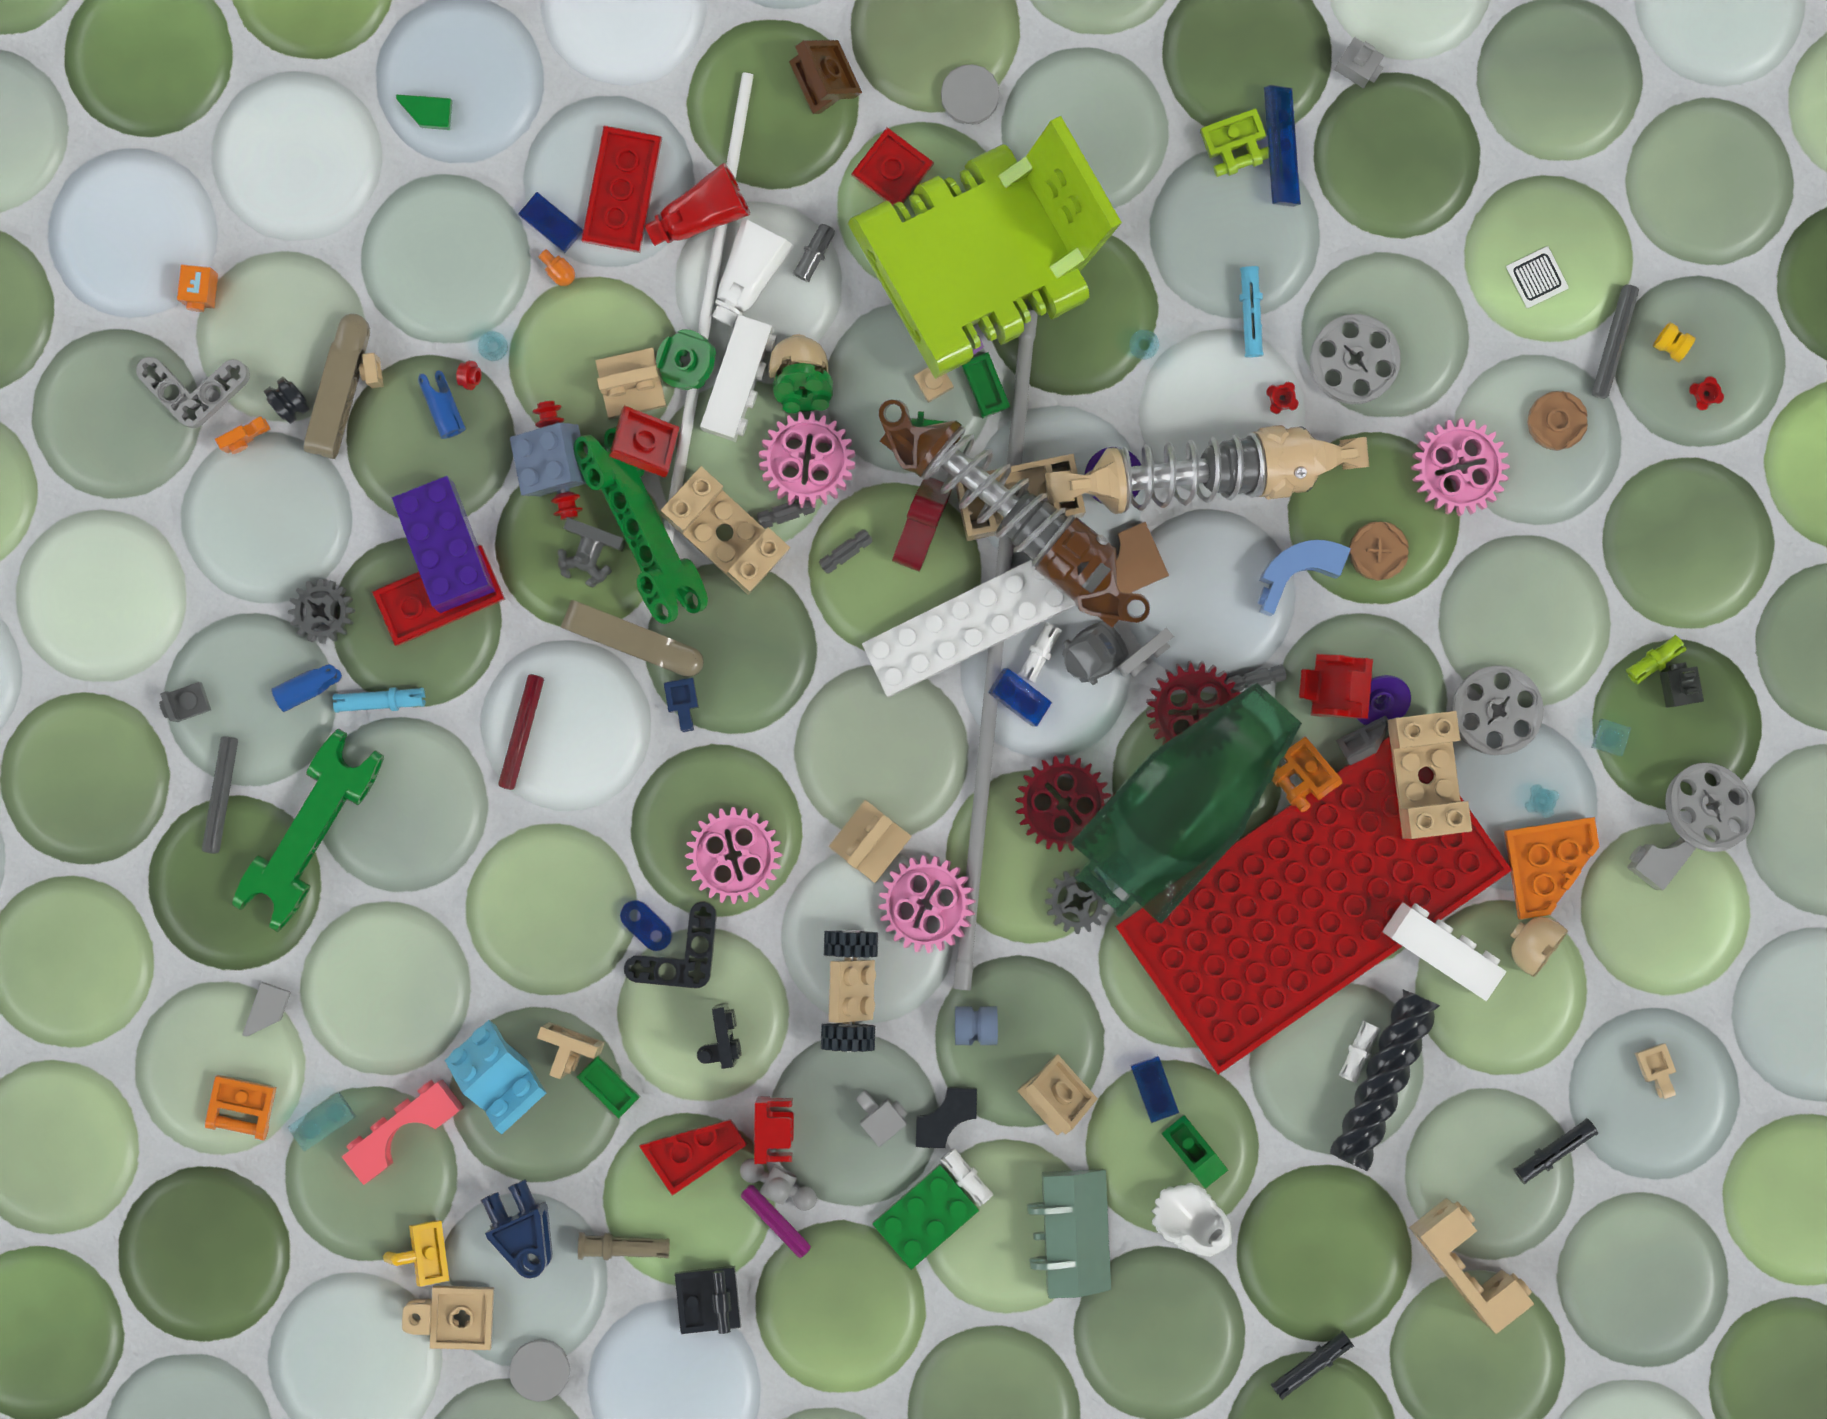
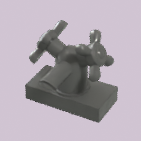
M567 517L563 529L579 535L581 540L575 556L567 557V551H564V549L558 550V566L561 575L565 578H571L569 569L572 568L587 571L592 578L588 579L585 583L593 588L596 584L603 582L607 575L612 573L611 568L607 565L600 569L596 564L603 546L623 552L626 540Z

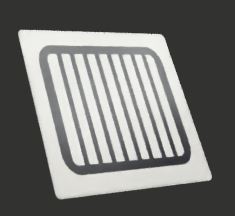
M1548 246L1506 266L1526 308H1530L1569 288Z

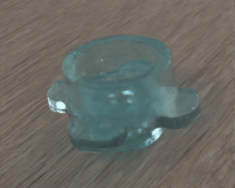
M1540 784L1533 785L1530 788V799L1525 803L1526 810L1530 813L1535 811L1541 813L1544 818H1550L1554 814L1553 809L1556 806V801L1559 799L1558 792L1556 790L1543 789ZM1541 798L1545 800L1543 804L1539 802Z

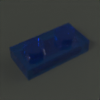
M538 192L532 196L518 213L519 217L564 254L583 233V229Z
M1009 668L1002 669L988 691L991 696L1032 727L1038 726L1052 704V701Z
M1157 1055L1130 1065L1150 1122L1153 1123L1178 1114L1179 1111L1159 1056Z

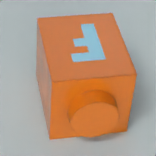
M181 265L177 300L190 311L204 312L205 308H215L218 273L210 267Z

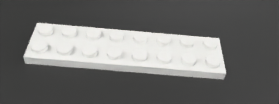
M1032 560L862 643L886 696L891 697L1076 606V604L1066 594L1060 593L1055 585L1035 570L1036 567H1032Z

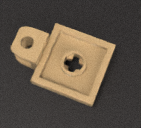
M433 1286L432 1299H413L403 1308L402 1330L413 1335H430V1349L491 1350L494 1287ZM460 1310H465L466 1314L470 1315V1320H467L464 1326L459 1325V1320L454 1319V1315L459 1314ZM413 1313L418 1314L421 1319H415Z

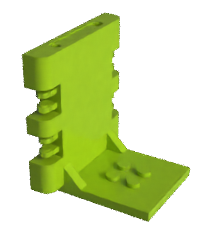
M1062 116L1048 123L1028 154L1018 162L1012 151L1005 144L969 160L964 166L965 169L959 172L960 180L966 190L964 193L961 192L958 184L952 177L943 180L940 176H936L917 185L914 190L915 194L909 196L910 205L916 214L915 217H911L902 202H897L892 206L890 202L884 201L851 217L847 223L935 379L968 363L973 358V349L981 347L980 338L973 326L978 324L987 340L993 341L998 339L1000 345H1003L1019 337L1024 332V323L1026 324L1031 321L1030 312L1024 303L1025 300L1028 299L1038 315L1042 316L1047 312L1052 320L1084 304L1089 298L1088 286L1080 272L1122 222Z

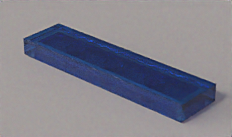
M1269 85L1264 87L1272 204L1294 207L1301 205L1293 92L1292 88Z

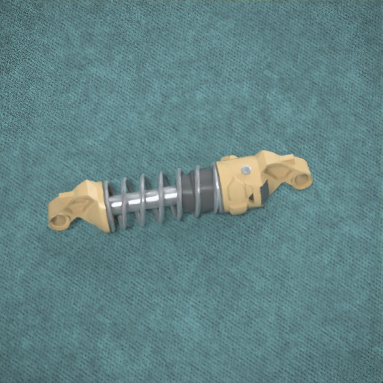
M1282 425L1260 428L1253 433L1250 432L1245 439H1240L1234 434L1229 441H1222L1220 445L1212 436L1208 442V447L1201 455V459L1198 458L1196 444L1190 439L1186 444V461L1176 462L1173 445L1167 442L1164 446V463L1154 464L1151 448L1145 444L1142 448V465L1131 467L1129 452L1124 446L1121 449L1119 447H1112L1104 451L1093 470L1085 475L1074 474L1071 470L1045 473L1047 499L1049 503L1075 501L1074 497L1086 493L1097 497L1112 513L1121 514L1130 508L1131 503L1136 509L1144 510L1151 498L1161 508L1167 507L1171 503L1173 496L1179 503L1187 506L1192 502L1195 494L1206 503L1213 501L1217 493H1220L1225 499L1230 501L1237 494L1241 493L1250 498L1256 496L1265 497L1268 500L1287 498L1294 492L1310 491L1320 474L1338 465L1342 466V470L1369 467L1367 438L1339 440L1340 444L1335 445L1316 440L1302 426L1285 429ZM1198 483H1203L1212 492L1211 496L1205 497ZM1192 484L1189 498L1186 500L1182 499L1176 486ZM1170 487L1165 502H1161L1157 498L1153 488ZM1147 489L1146 499L1142 505H1139L1132 491Z

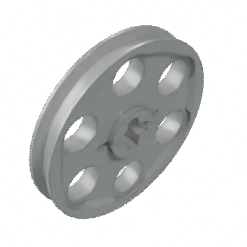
M1361 314L1345 315L1327 324L1316 337L1310 353V368L1315 382L1326 395L1345 404H1363L1378 398L1393 384L1400 368V349L1393 333L1379 320ZM1343 324H1354L1357 327L1356 337H1345L1342 334ZM1381 333L1385 338L1384 347H1373L1370 344V335ZM1322 342H1330L1334 345L1335 354L1332 357L1328 358L1321 355L1319 346ZM1349 353L1352 355L1359 353L1362 358L1359 360L1361 366L1356 363L1353 365L1349 364L1348 361L1351 359ZM1384 361L1390 365L1391 373L1389 376L1380 377L1377 375L1375 365L1378 362ZM1333 370L1339 373L1341 377L1340 384L1329 386L1325 381L1326 372ZM1362 380L1367 383L1369 387L1367 395L1358 396L1354 393L1353 384L1355 381Z
M1491 666L1473 672L1459 685L1452 702V711L1457 712L1460 737L1473 749L1489 755H1505L1521 750L1535 738L1543 720V701L1538 688L1527 675L1507 666ZM1498 673H1504L1509 678V685L1504 690H1500L1494 685V677ZM1470 684H1476L1481 688L1482 695L1477 701L1470 700L1466 695V689ZM1522 691H1527L1532 695L1533 701L1528 708H1523L1518 704L1517 697ZM1503 703L1501 709L1504 713L1503 717L1496 716L1492 718L1494 710L1491 706ZM1467 713L1474 714L1478 719V725L1474 730H1467L1463 726L1462 720ZM1519 720H1523L1528 724L1529 732L1525 737H1518L1514 733V724ZM1492 731L1500 734L1502 740L1501 745L1495 749L1490 748L1486 743V737Z
M1713 763L1694 764L1675 776L1668 786L1665 799L1668 818L1679 836L1690 845L1704 851L1720 852L1739 844L1750 833L1755 820L1754 802L1744 782L1729 769ZM1705 773H1710L1715 777L1716 786H1710L1706 783ZM1681 782H1686L1691 786L1692 795H1686L1681 791ZM1729 791L1738 794L1740 805H1735L1729 800ZM1706 805H1713L1714 810H1708ZM1681 809L1687 810L1691 814V823H1686L1681 819ZM1729 819H1734L1739 823V833H1735L1729 828ZM1705 828H1709L1715 833V842H1710L1704 836Z

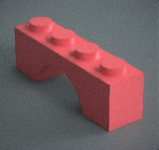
M443 1079L437 1083H434L432 1080L427 1082L417 1090L420 1096L411 1102L407 1098L393 1109L396 1115L388 1121L385 1117L381 1118L370 1127L373 1133L365 1139L360 1135L346 1146L349 1151L342 1158L363 1185L393 1164L391 1144L395 1133L402 1125L423 1123L437 1129L464 1108Z

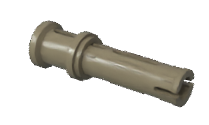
M579 1232L578 1260H583L584 1257H603V1260L612 1259V1256L669 1258V1238L613 1237L610 1233H605L604 1236H595Z

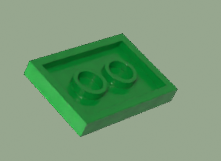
M939 1164L874 1220L872 1224L912 1270L979 1212V1208L963 1189L957 1185L945 1168Z

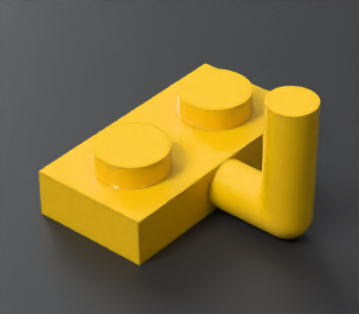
M441 1220L410 1225L412 1251L402 1253L387 1251L383 1255L384 1262L394 1266L414 1263L416 1283L419 1287L449 1281Z

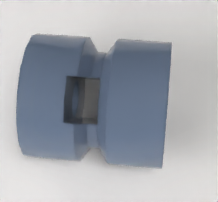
M955 1006V1045H972L974 1041H978L980 1045H997V1006H980L978 1011H974L972 1006Z

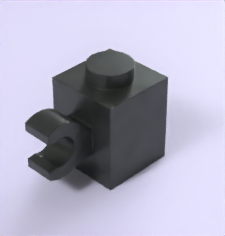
M1686 662L1668 665L1669 671L1660 673L1666 708L1704 702L1697 666L1687 668Z

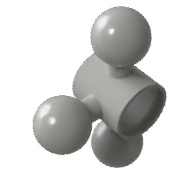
M747 1159L742 1163L740 1167L741 1177L749 1183L763 1182L760 1193L766 1198L783 1205L790 1196L793 1198L794 1205L802 1211L810 1210L815 1206L817 1201L815 1191L807 1186L798 1189L793 1187L797 1176L778 1165H773L770 1173L764 1171L762 1164H754V1159Z

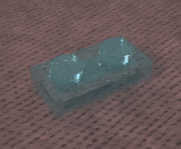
M338 1092L289 1125L288 1129L305 1152L354 1119L356 1115L342 1094Z

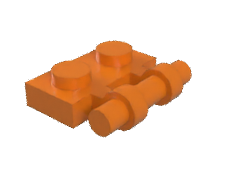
M1306 736L1281 753L1283 759L1287 762L1285 765L1279 767L1276 762H1271L1266 767V770L1271 775V781L1277 787L1280 786L1287 794L1286 799L1292 806L1296 805L1301 812H1305L1310 807V803L1305 799L1306 795L1312 792L1317 800H1320L1342 784L1339 775ZM1295 773L1302 780V783L1298 786H1295L1289 779Z

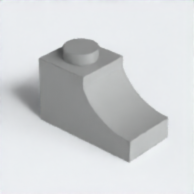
M1681 837L1673 844L1664 848H1657L1653 844H1645L1643 847L1640 845L1629 858L1631 863L1627 868L1655 890H1664L1696 847L1690 845Z

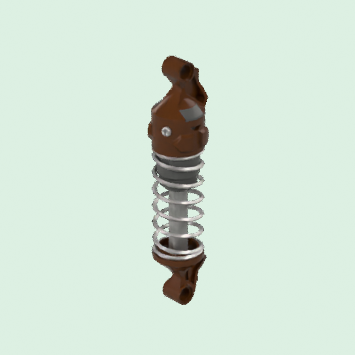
M890 399L881 404L879 418L885 434L880 439V442L894 453L900 466L907 471L917 474L920 478L923 476V480L929 479L942 467L950 475L941 488V494L948 493L958 482H961L968 488L959 503V509L966 508L977 496L986 503L978 515L977 523H984L996 511L1004 518L996 530V538L1003 537L1005 534L1010 537L1014 545V553L1022 551L1032 559V567H1036L1035 570L1055 585L1060 593L1070 597L1075 602L1079 611L1090 616L1099 617L1111 628L1119 620L1139 623L1148 617L1150 603L1144 595L1119 591L1117 586L1116 548L1108 542L1105 536L1097 534L1079 518H1074V515L1066 517L1065 508L1056 509L1047 501V493H1042L1038 496H1035L1033 493L1025 494L1029 487V478L1020 480L1008 490L1004 484L1011 472L1010 464L1002 465L990 475L986 472V469L993 457L992 449L984 450L973 460L968 458L975 442L974 434L962 438L965 433V427H962V424L957 420L915 427L912 424L908 407L904 402ZM893 404L899 406L902 412L900 419L896 422L890 421L886 416L887 408ZM968 442L964 452L962 453L959 449L965 443ZM986 457L982 466H978L977 464ZM1001 473H1003V475H1002L1000 481L998 482V481L996 480V478H997ZM1021 488L1019 494L1016 496L1014 493ZM1133 600H1140L1145 605V611L1140 616H1133L1128 612V604Z

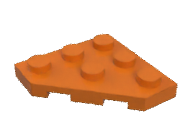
M1595 817L1504 831L1509 866L1512 869L1511 878L1518 919L1551 915L1566 890H1569L1580 875L1582 868L1589 858L1600 847Z

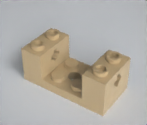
M1074 454L1011 466V472L1004 486L1009 490L1020 480L1029 478V487L1027 489L1029 494L1033 493L1035 496H1038L1042 493H1047L1045 473L1071 470L1072 473L1078 474ZM995 469V470H990V471H986V472L991 475V474H992L993 472H995L997 469ZM1001 473V474L996 478V480H997L998 482L1000 481V479H1001L1003 473ZM958 482L955 487L960 503L968 488L961 482ZM1082 494L1074 497L1075 501L1050 503L1056 509L1065 508L1066 517L1074 515V518H1083L1086 513ZM978 496L966 508L960 509L967 541L995 536L996 530L1004 518L996 511L984 523H977L978 515L986 504Z
M702 466L660 510V515L748 595L790 549L769 527L764 529L723 491V485ZM720 525H728L732 528L733 537L730 540L721 541L718 539L716 529Z
M1450 711L1387 720L1403 838L1414 839L1471 832L1468 801H1460L1453 742L1460 741L1457 712ZM1422 767H1428L1433 771L1434 777L1429 784H1423L1418 778V772Z
M1446 1198L1411 1225L1409 1229L1479 1319L1497 1334L1534 1305L1528 1297L1532 1291L1521 1278L1519 1279L1514 1273L1509 1275L1502 1269L1482 1285L1474 1277H1471L1467 1271L1463 1273L1462 1270L1466 1266L1452 1251L1477 1232L1472 1225L1475 1218L1458 1201L1452 1203Z

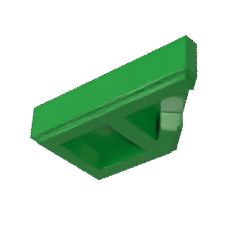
M396 94L397 101L421 128L450 130L453 102L451 98Z

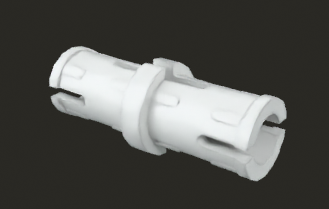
M1045 622L1035 645L1030 646V654L1018 673L1022 678H1026L1031 670L1027 680L1032 683L1036 682L1045 661L1050 660L1052 655L1049 653L1062 633L1061 629L1058 627L1053 628L1054 625Z
M1362 1021L1356 1039L1347 1049L1349 1053L1339 1076L1357 1083L1366 1060H1370L1372 1055L1370 1051L1380 1028Z
M955 1148L941 1158L940 1161L957 1179V1185L963 1187L979 1207L993 1196L992 1191L978 1177V1171L974 1167L971 1168Z

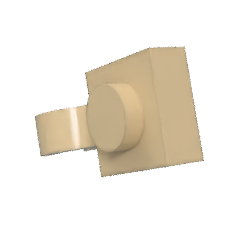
M1666 1043L1635 1053L1645 1082L1655 1081V1088L1659 1098L1666 1099L1675 1096L1676 1093L1668 1075L1675 1073L1676 1069Z

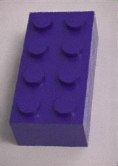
M448 476L391 497L433 608L442 613L495 592L456 485Z

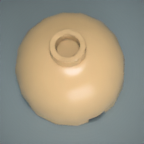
M796 334L782 340L771 352L769 361L770 379L782 374L784 367L797 363L815 365V370L822 374L823 370L828 372V360L824 349L815 340L804 335Z
M1547 917L1533 918L1526 925L1520 922L1510 935L1515 939L1511 947V953L1516 965L1525 973L1535 977L1546 964L1553 951L1562 942L1568 930L1559 922Z

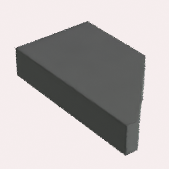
M1386 715L1336 740L1349 765L1378 751L1388 730Z

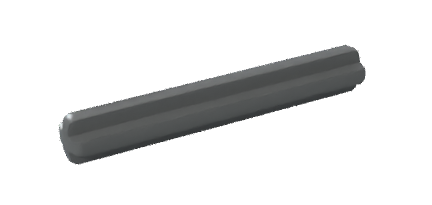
M1626 284L1621 289L1592 390V395L1597 398L1606 399L1610 394L1639 293V288Z
M223 736L220 739L202 844V851L206 853L216 854L220 851L238 746V739L234 737Z

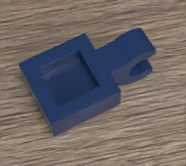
M694 678L665 682L664 688L668 712H678L682 732L694 731L690 709L699 708Z

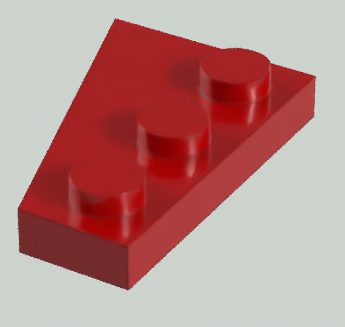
M732 1119L643 1143L639 1147L673 1196L745 1147L748 1143Z

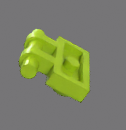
M1256 108L1200 129L1209 158L1218 155L1222 156L1223 163L1213 166L1216 177L1228 174V176L1236 174L1238 169L1249 165L1253 167L1263 164V160L1273 157L1270 146L1262 149L1258 148L1257 141L1265 139L1267 135ZM1246 146L1248 154L1234 158L1232 150Z

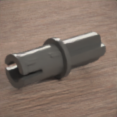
M826 224L819 225L810 244L803 248L805 253L793 271L796 277L805 282H810L820 260L825 259L824 253L835 235L833 228Z

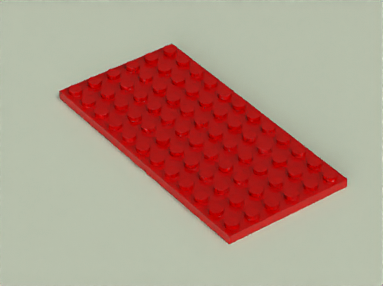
M1389 736L1382 740L1376 753L1352 765L1348 764L1336 772L1341 778L1342 784L1320 800H1317L1312 792L1306 795L1305 799L1310 803L1308 810L1301 812L1296 805H1288L1115 925L1216 1074L1219 1075L1403 947L1382 932L1402 902L1409 907L1416 903L1430 913L1427 919L1436 923L1438 919L1442 920L1512 871L1470 809L1471 832L1414 839L1403 838ZM1422 767L1419 770L1418 778L1423 784H1429L1433 780L1434 774L1430 768Z

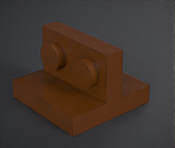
M803 40L795 46L798 55L791 59L789 63L813 114H821L840 99H854L862 93L838 40Z

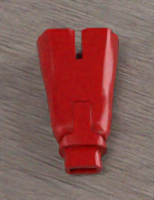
M725 163L706 175L690 190L669 203L660 212V215L654 216L655 220L645 225L654 246L664 241L669 244L672 241L685 240L709 229L750 215V210L743 195L738 192L740 189L736 179Z

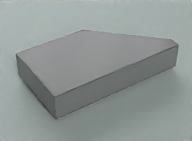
M264 982L260 983L242 1035L250 1036L280 1021L291 992Z

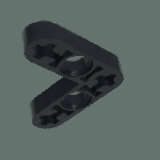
M704 901L695 904L691 908L685 959L635 955L625 962V976L630 981L636 983L686 988H701L705 986L710 980L717 922L715 907L711 903ZM702 906L706 907L708 913H711V918L705 920L704 928H711L710 934L704 931L693 932V926L700 927V918L695 917V912L701 911ZM697 936L705 937L709 943V947L704 953H696L692 948V941ZM690 956L698 959L708 958L707 964L701 962L700 971L705 973V978H701L699 983H695L694 977L689 976V971H694L696 967V961L690 962ZM636 960L641 961V966L652 967L651 961H656L653 970L655 979H649L651 972H642L639 977H636L635 972L630 970V965H635ZM664 963H670L676 969L675 977L671 980H665L659 974V969Z

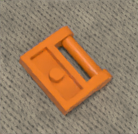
M221 1075L215 1076L205 1120V1128L212 1130L222 1128L254 1135L255 1139L265 1141L269 1131V1120L277 1087ZM220 1108L259 1116L257 1124L220 1116Z

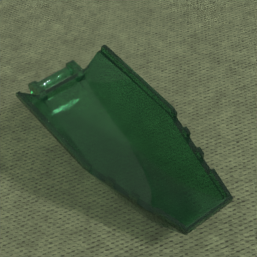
M1256 682L1166 742L1143 761L1070 842L1089 859L1074 878L1079 883L1083 881L1114 909L1113 913L1118 918L1136 901L1161 924L1243 834L1248 820L1254 809L1259 805L1262 794L1268 783L1273 779L1277 766L1282 757L1287 753L1302 723ZM1096 866L1128 894L1123 900L1091 873Z

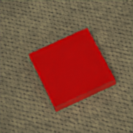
M886 127L851 175L884 201H888L894 206L893 204L897 202H902L903 204L906 202L917 185L932 168L934 162Z
M624 405L620 413L609 457L665 478L669 472L679 426Z

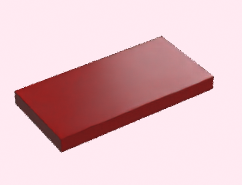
M603 126L581 239L583 243L636 253L641 252L662 136Z
M478 545L495 592L439 613L431 605L419 571L372 591L395 646L402 645L506 600L483 545Z

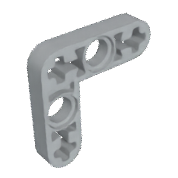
M143 358L136 368L137 376L180 423L189 428H198L239 392L250 378V372L246 365L238 360H228L190 393L175 375L156 358ZM147 366L156 367L155 372L164 380L159 383L150 375L146 377L148 374ZM231 368L236 370L241 368L238 372L241 377L238 380L231 378L226 383L231 387L229 390L218 382L220 378L226 382L231 377L229 372ZM176 385L179 389L178 397L172 401L166 400L164 397L166 387ZM211 386H217L221 391L220 398L215 402H209L206 398V391ZM198 398L209 407L207 410L203 407L196 410L195 415L197 418L194 421L190 418L186 420L188 417L186 410L188 408L195 410L201 405L196 402Z

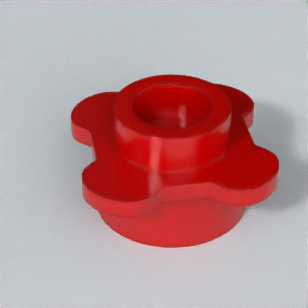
M1712 376L1706 377L1704 382L1699 384L1693 383L1689 387V393L1694 395L1697 401L1696 407L1701 411L1708 409V406L1713 403L1720 404L1724 400L1721 387L1717 383L1716 378ZM1704 391H1708L1709 395L1705 396Z
M1285 382V384L1277 387L1271 385L1267 388L1266 394L1270 397V411L1272 413L1279 414L1282 410L1289 409L1294 411L1297 409L1299 401L1296 399L1295 385L1292 382ZM1281 395L1285 396L1284 401L1280 400Z

